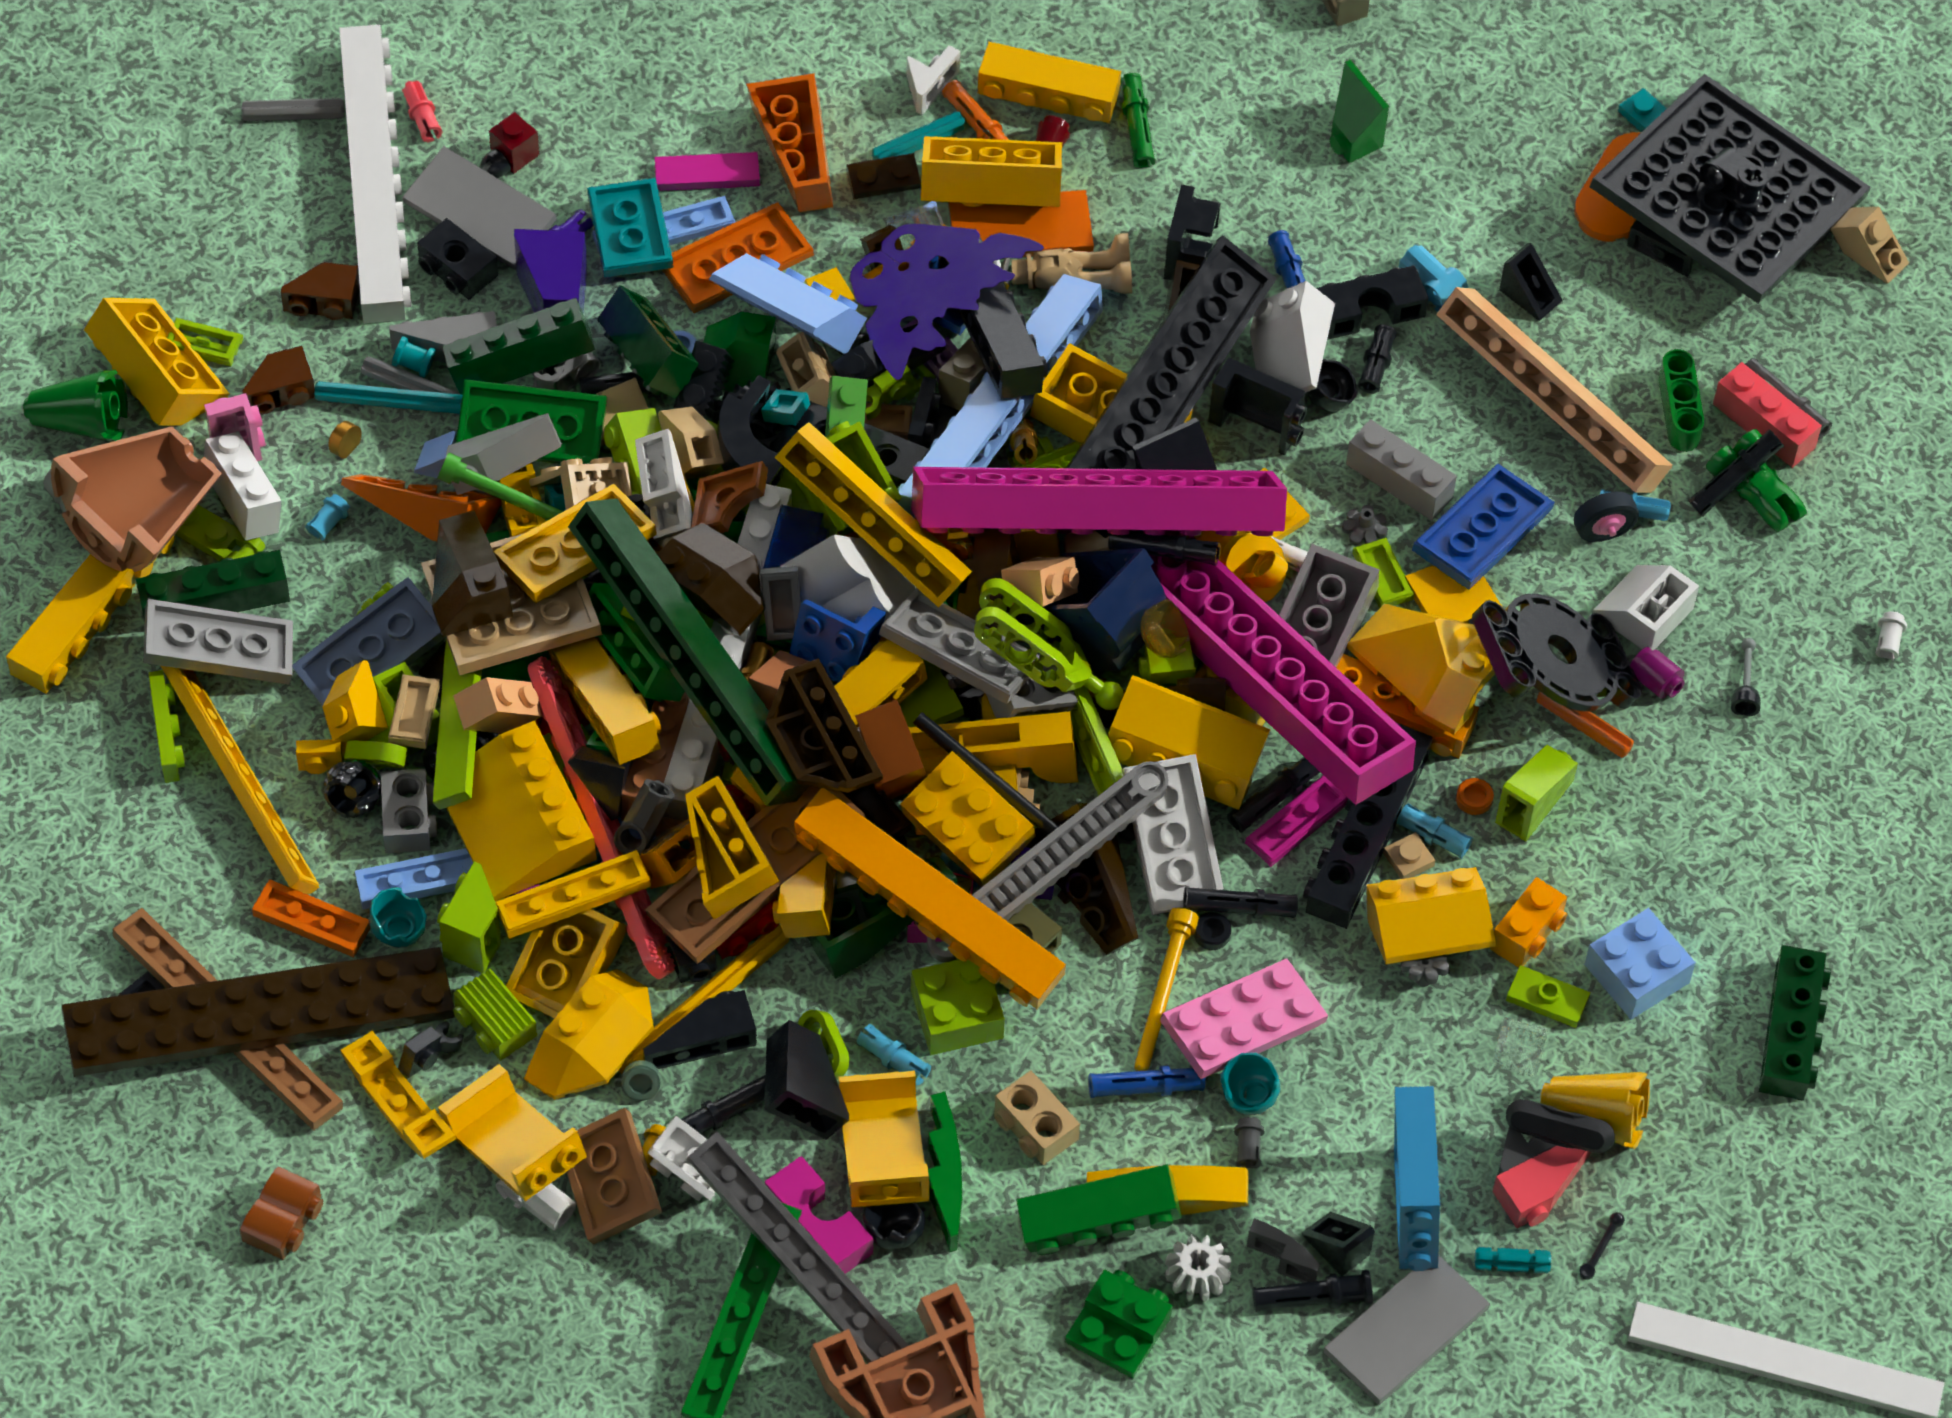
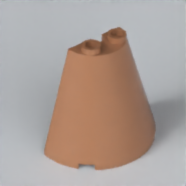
M171 426L59 455L52 460L51 482L54 496H61L66 508L62 516L81 545L97 560L110 568L121 572L126 569H133L134 572H137L150 565L217 482L222 473L207 458H196L193 455L194 449L191 442Z

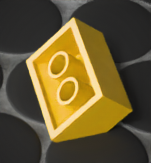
M1476 867L1458 868L1454 871L1436 874H1421L1417 877L1398 880H1384L1380 883L1366 885L1367 920L1385 964L1496 947L1486 888Z

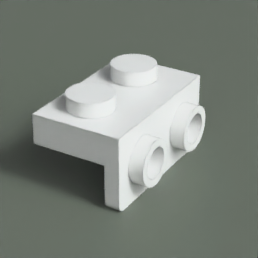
M675 1115L647 1153L654 1158L650 1165L667 1178L672 1172L685 1181L680 1188L697 1201H700L703 1196L711 1201L715 1196V1191L686 1160L707 1139Z

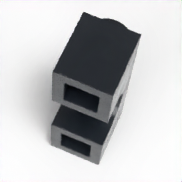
M1415 265L1405 268L1397 267L1388 272L1370 276L1362 275L1353 280L1328 283L1316 288L1335 303L1327 340L1359 333L1362 319L1361 309L1368 306H1376L1386 311L1392 325L1426 317L1429 298Z

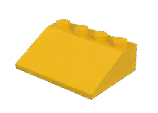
M535 720L498 735L475 752L472 799L447 807L446 809L472 861L481 864L495 901L597 860L594 836Z

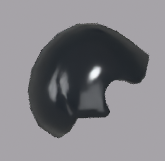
M1327 359L1322 360L1317 388L1306 392L1314 405L1328 412L1346 408L1358 394L1356 380L1350 368L1339 361Z
M916 1202L865 1206L863 1210L862 1220L865 1228L874 1238L873 1243L881 1248L888 1250L904 1249L914 1244L924 1231L925 1215L920 1207L916 1205Z

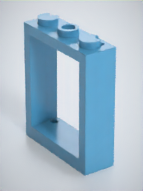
M1434 1086L1395 1087L1394 1170L1399 1269L1424 1271L1429 1268H1438L1440 1195Z

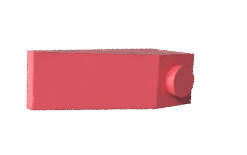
M1557 1145L1497 1175L1493 1193L1516 1228L1527 1223L1530 1226H1535L1543 1222L1592 1152Z

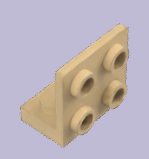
M611 457L593 459L590 461L591 464H583L582 459L565 460L560 462L561 466L541 469L540 476L529 479L530 487H543L544 485L562 483L566 510L612 484H615L627 497L632 495L627 462L612 463Z

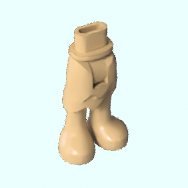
M1128 233L1115 235L1111 247L1103 251L1083 252L1073 251L1070 248H1058L1039 251L1033 255L1032 260L1031 254H1026L1027 259L1011 260V270L1015 274V277L1012 279L1013 285L1028 284V289L1039 288L1049 290L1051 286H1055L1063 274L1101 284V289L1113 290L1123 294L1132 293ZM1082 269H1102L1106 271L1086 272L1082 271Z

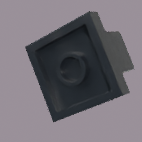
M1181 184L1167 238L1163 278L1165 280H1171L1177 260L1200 265L1213 246V243L1190 239L1189 233L1211 237L1213 230L1217 229L1219 225L1221 204L1195 198V187Z

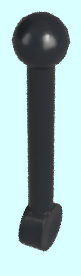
M1614 1212L1610 1216V1225L1588 1264L1580 1267L1579 1273L1583 1279L1590 1280L1594 1277V1267L1617 1227L1622 1226L1625 1222L1622 1213Z

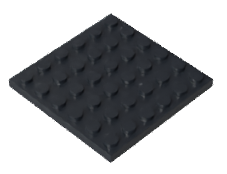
M1703 74L1596 174L1589 186L1757 304L1831 232V228L1850 208L1857 207L1867 197L1871 189L1869 185L1706 74ZM1726 147L1737 150L1752 163L1762 167L1769 175L1768 183L1761 191V205L1754 211H1744L1735 207L1729 200L1716 191L1709 189L1701 180L1699 174L1701 166Z

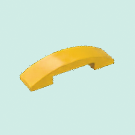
M373 1030L340 1050L341 1055L360 1085L397 1134L420 1157L425 1159L456 1140V1135L435 1109L431 1110L404 1075L398 1070L392 1054Z

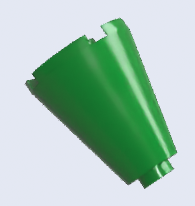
M103 370L35 389L24 400V415L33 426L104 441L120 440L125 431V428L118 429L120 417L127 418L128 416L125 384L123 379L115 378L114 375L118 373L116 370Z

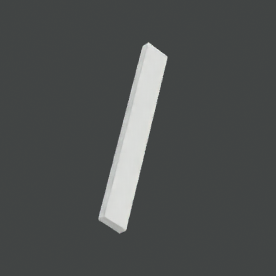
M1638 1301L1627 1340L1916 1418H1938L1945 1384L1941 1381Z

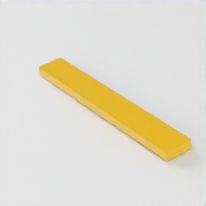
M161 666L288 886L307 895L315 892L319 888V883L193 670Z

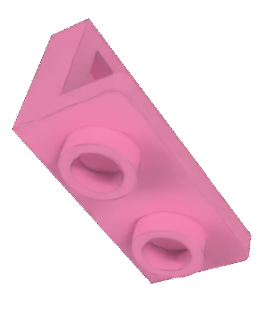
M246 393L230 398H220L204 405L210 438L239 431L247 446H250L257 461L262 460L260 447L266 446L260 427L263 426L257 405L250 406Z

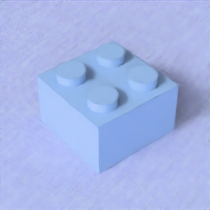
M1647 908L1589 944L1584 965L1630 1020L1689 984L1696 962L1655 914Z

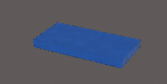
M1497 463L1414 542L1412 551L1470 590L1553 509L1555 502Z

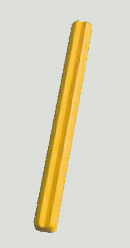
M778 925L771 933L758 938L660 1021L618 1072L622 1075L624 1069L630 1063L644 1060L643 1049L705 1000L713 998L721 992L732 991L789 942V938L785 939L782 927Z

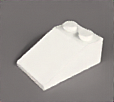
M1307 281L1263 299L1253 315L1250 327L1255 369L1300 388L1305 393L1316 389L1335 303Z

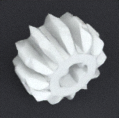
M1191 1234L1187 1239V1245L1179 1241L1174 1244V1253H1169L1166 1257L1168 1269L1166 1270L1165 1277L1167 1281L1174 1282L1173 1291L1175 1294L1186 1289V1299L1188 1302L1194 1298V1293H1199L1200 1298L1205 1303L1209 1299V1291L1217 1296L1222 1293L1223 1284H1227L1231 1276V1272L1228 1270L1231 1265V1259L1228 1255H1222L1224 1250L1222 1243L1210 1246L1208 1235L1203 1238L1201 1243L1197 1242ZM1196 1265V1269L1198 1270H1194L1193 1268H1191V1266Z

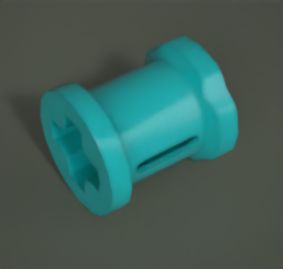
M402 336L395 350L391 365L394 367L404 366L419 372L420 377L426 378L433 363L436 349L432 347L425 349L410 343L407 337Z

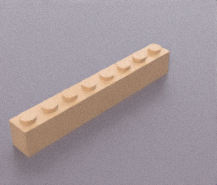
M1456 287L1436 315L1635 493H1652L1673 465L1480 293L1470 288Z

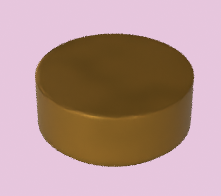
M349 421L338 424L329 438L330 452L343 459L347 458L360 443L362 436L360 427Z

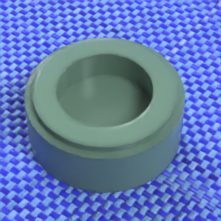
M644 1060L630 1063L622 1074V1088L625 1094L637 1101H645L654 1097L660 1088V1073L657 1067L651 1062Z

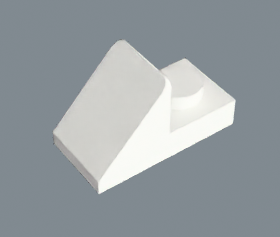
M949 45L941 55L937 54L934 56L929 66L910 56L907 57L906 75L917 113L923 115L940 95L943 88L960 71V51Z

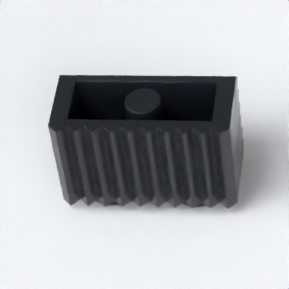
M696 341L691 355L699 365L692 373L689 383L682 388L676 397L673 408L693 407L704 419L712 421L717 401H721L719 397L723 395L721 390L725 389L724 383L728 382L726 378L730 375L728 370L732 369L731 363L735 361L725 349Z

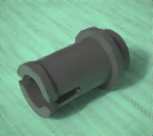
M1241 1118L1238 1120V1125L1234 1127V1134L1238 1137L1236 1160L1238 1167L1259 1168L1261 1166V1136L1264 1135L1265 1130L1261 1126V1121L1257 1118Z

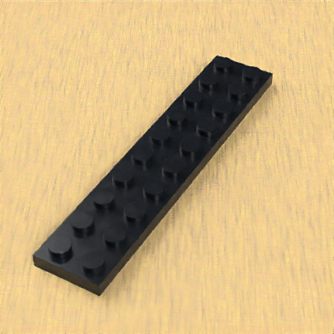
M1225 236L1219 237L1066 468L1137 469L1132 446L1184 423L1277 278ZM1094 529L1104 538L1110 534L1107 530Z

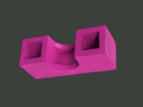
M802 1156L764 1181V1184L780 1202L802 1210L798 1222L845 1274L873 1255L874 1238L850 1211L832 1221L820 1220L811 1213V1210L825 1199V1182Z

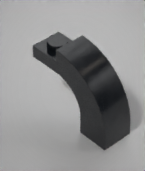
M758 375L751 386L745 385L742 388L738 398L728 393L723 402L716 432L724 464L721 466L724 471L763 461L768 468L766 484L777 486L783 477L784 466L774 458L777 453L760 444L750 429V425L767 402L771 381Z

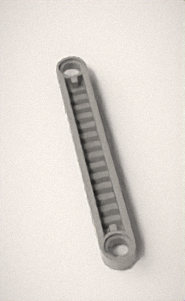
M1152 761L1137 765L972 896L1008 921L1012 915L1019 913L1026 904H1030L1036 896L1043 894L1049 886H1053L1059 878L1066 876L1083 859L1089 858L1106 841L1113 839L1119 831H1123L1129 823L1136 821L1139 815L1160 800L1166 793L1168 786V774L1165 768L1159 763ZM1145 773H1152L1159 778L1160 785L1155 790L1147 791L1140 786L1139 778ZM927 936V947L932 957L942 962H950L957 959L949 950L944 951L938 948L935 940Z

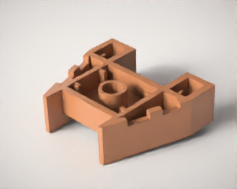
M957 1283L920 1299L916 1311L928 1334V1338L865 1364L849 1329L812 1345L809 1357L825 1392L850 1418H956L963 1414L967 1418H985L978 1371V1353H976L974 1320Z

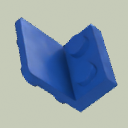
M806 599L800 605L789 654L807 661L819 658L830 680L838 683L850 667L859 665L869 656L872 648L879 643L881 636L879 632L884 623L886 612L873 606L863 617L858 616L854 622H851Z

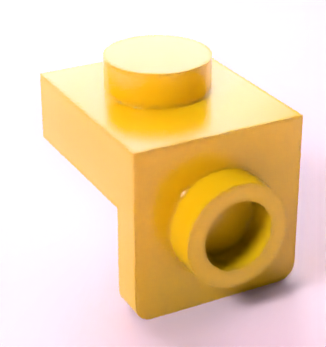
M332 739L296 740V757L299 771L322 774L335 764L344 762L343 758L347 742L332 741Z

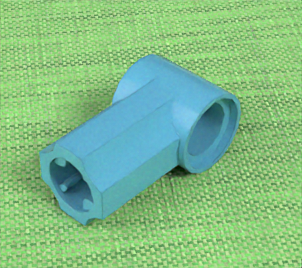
M1422 245L1412 246L1399 261V267L1401 268L1415 265L1428 295V302L1431 301L1436 306L1434 308L1436 311L1440 310L1456 287L1468 288L1467 281L1459 270L1454 267L1446 269Z

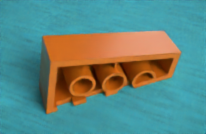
M815 74L746 84L754 114L798 211L806 212L833 207L821 105Z

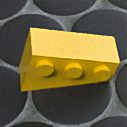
M719 776L685 794L691 833L697 855V869L700 873L703 891V904L713 919H716L778 883L779 879Z

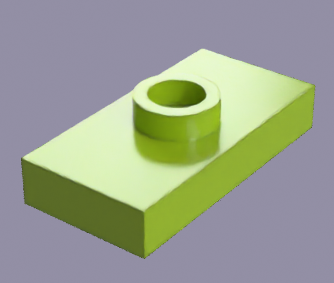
M1520 965L1507 993L1506 1001L1577 1028L1591 992Z

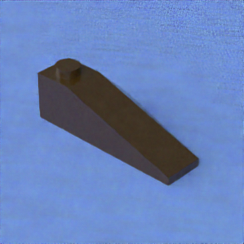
M474 510L439 520L432 609L442 637L513 617L508 586Z
M1077 803L1051 820L1061 826L1089 803ZM1037 827L1034 829L1036 837L1027 845V848H1033L1047 835ZM1115 835L1113 839L1106 841L1099 850H1095L1089 858L1083 859L1076 868H1072L1066 876L1059 878L1056 882L1061 888L1057 896L1064 904L1071 901L1081 913L1080 924L1106 955L1112 954L1138 939L1118 840Z

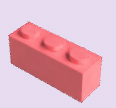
M1743 362L1718 382L1713 405L1746 432L1757 429L1763 435L1770 429L1784 445L1775 455L1790 467L1796 466L1816 448L1822 425Z

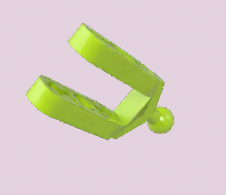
M993 578L983 584L979 598L982 610L978 612L974 625L975 636L980 642L1044 687L1056 686L1065 693L1084 686L1095 694L1096 702L1101 708L1114 710L1119 707L1124 696L1123 689L1119 684L1113 681L1103 682L1091 673L1092 670L1080 644L1073 640L1070 628L1064 622L1004 579ZM999 593L1003 595V599L997 598L994 601L990 599V595L996 596ZM1007 606L1010 608L1009 612H1006ZM1023 613L1029 614L1035 619V622L1024 625L1018 622L1015 617ZM993 622L998 623V628L991 627L989 630L985 628V623L989 625ZM1002 635L1005 637L1004 641H1001ZM1057 635L1061 637L1060 642L1057 640L1052 643L1048 642V636L1050 638H1055ZM1018 640L1025 641L1031 648L1021 652L1015 650L1011 643ZM1037 653H1040L1039 659L1036 657ZM1052 664L1056 666V671L1053 669L1047 672L1043 670V666L1050 667Z

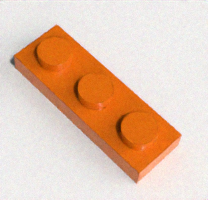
M271 879L268 880L252 908L253 916L353 958L371 929L368 919Z

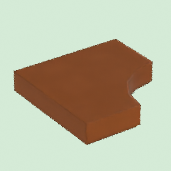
M763 461L700 478L698 480L691 528L705 523L719 533L728 532L731 522L738 512L751 501L764 496L768 468Z

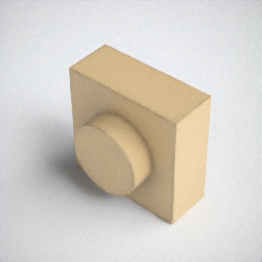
M1416 832L1384 847V856L1401 879L1414 877L1435 866L1436 860Z

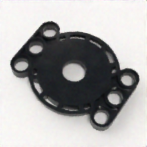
M1541 594L1521 595L1515 598L1506 609L1498 603L1488 600L1472 614L1474 627L1502 688L1513 697H1522L1534 686L1539 692L1567 708L1579 711H1596L1604 707L1609 701L1619 708L1626 709L1642 694L1641 686L1630 666V662L1614 627L1601 614L1592 613L1585 619L1567 604ZM1520 605V611H1518L1515 607ZM1548 644L1557 648L1564 655L1568 664L1559 660L1552 653Z

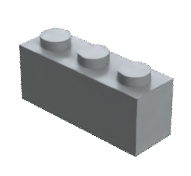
M1370 419L1349 441L1346 465L1431 521L1452 500L1457 475Z

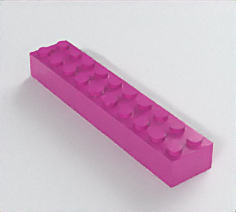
M913 467L911 510L921 528H926V531L931 533H946L948 528H962L963 532L978 534L983 533L984 528H995L1005 534H1017L1021 532V529H1035V532L1040 534H1055L1057 529H1071L1072 533L1088 535L1093 533V529L1107 530L1108 533L1114 535H1127L1130 530H1144V533L1148 535H1164L1166 530H1180L1181 534L1189 536L1201 535L1202 531H1216V534L1222 536H1235L1238 531H1251L1256 536H1272L1273 531L1285 530L1287 488L1273 471Z
M1166 530L1164 535L1179 537L1181 533L1180 530ZM1149 555L1154 561L1151 568L1160 581L1166 595V606L1159 613L1165 622L1163 625L1176 638H1189L1192 652L1219 678H1226V684L1355 805L1413 771L1416 741L1219 560L1217 566L1195 561L1178 563L1175 561L1176 559Z

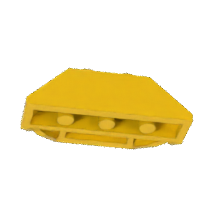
M618 969L591 976L543 1031L524 1079L554 1100L565 1097V1094L582 1092L607 1084L654 1029L648 987Z

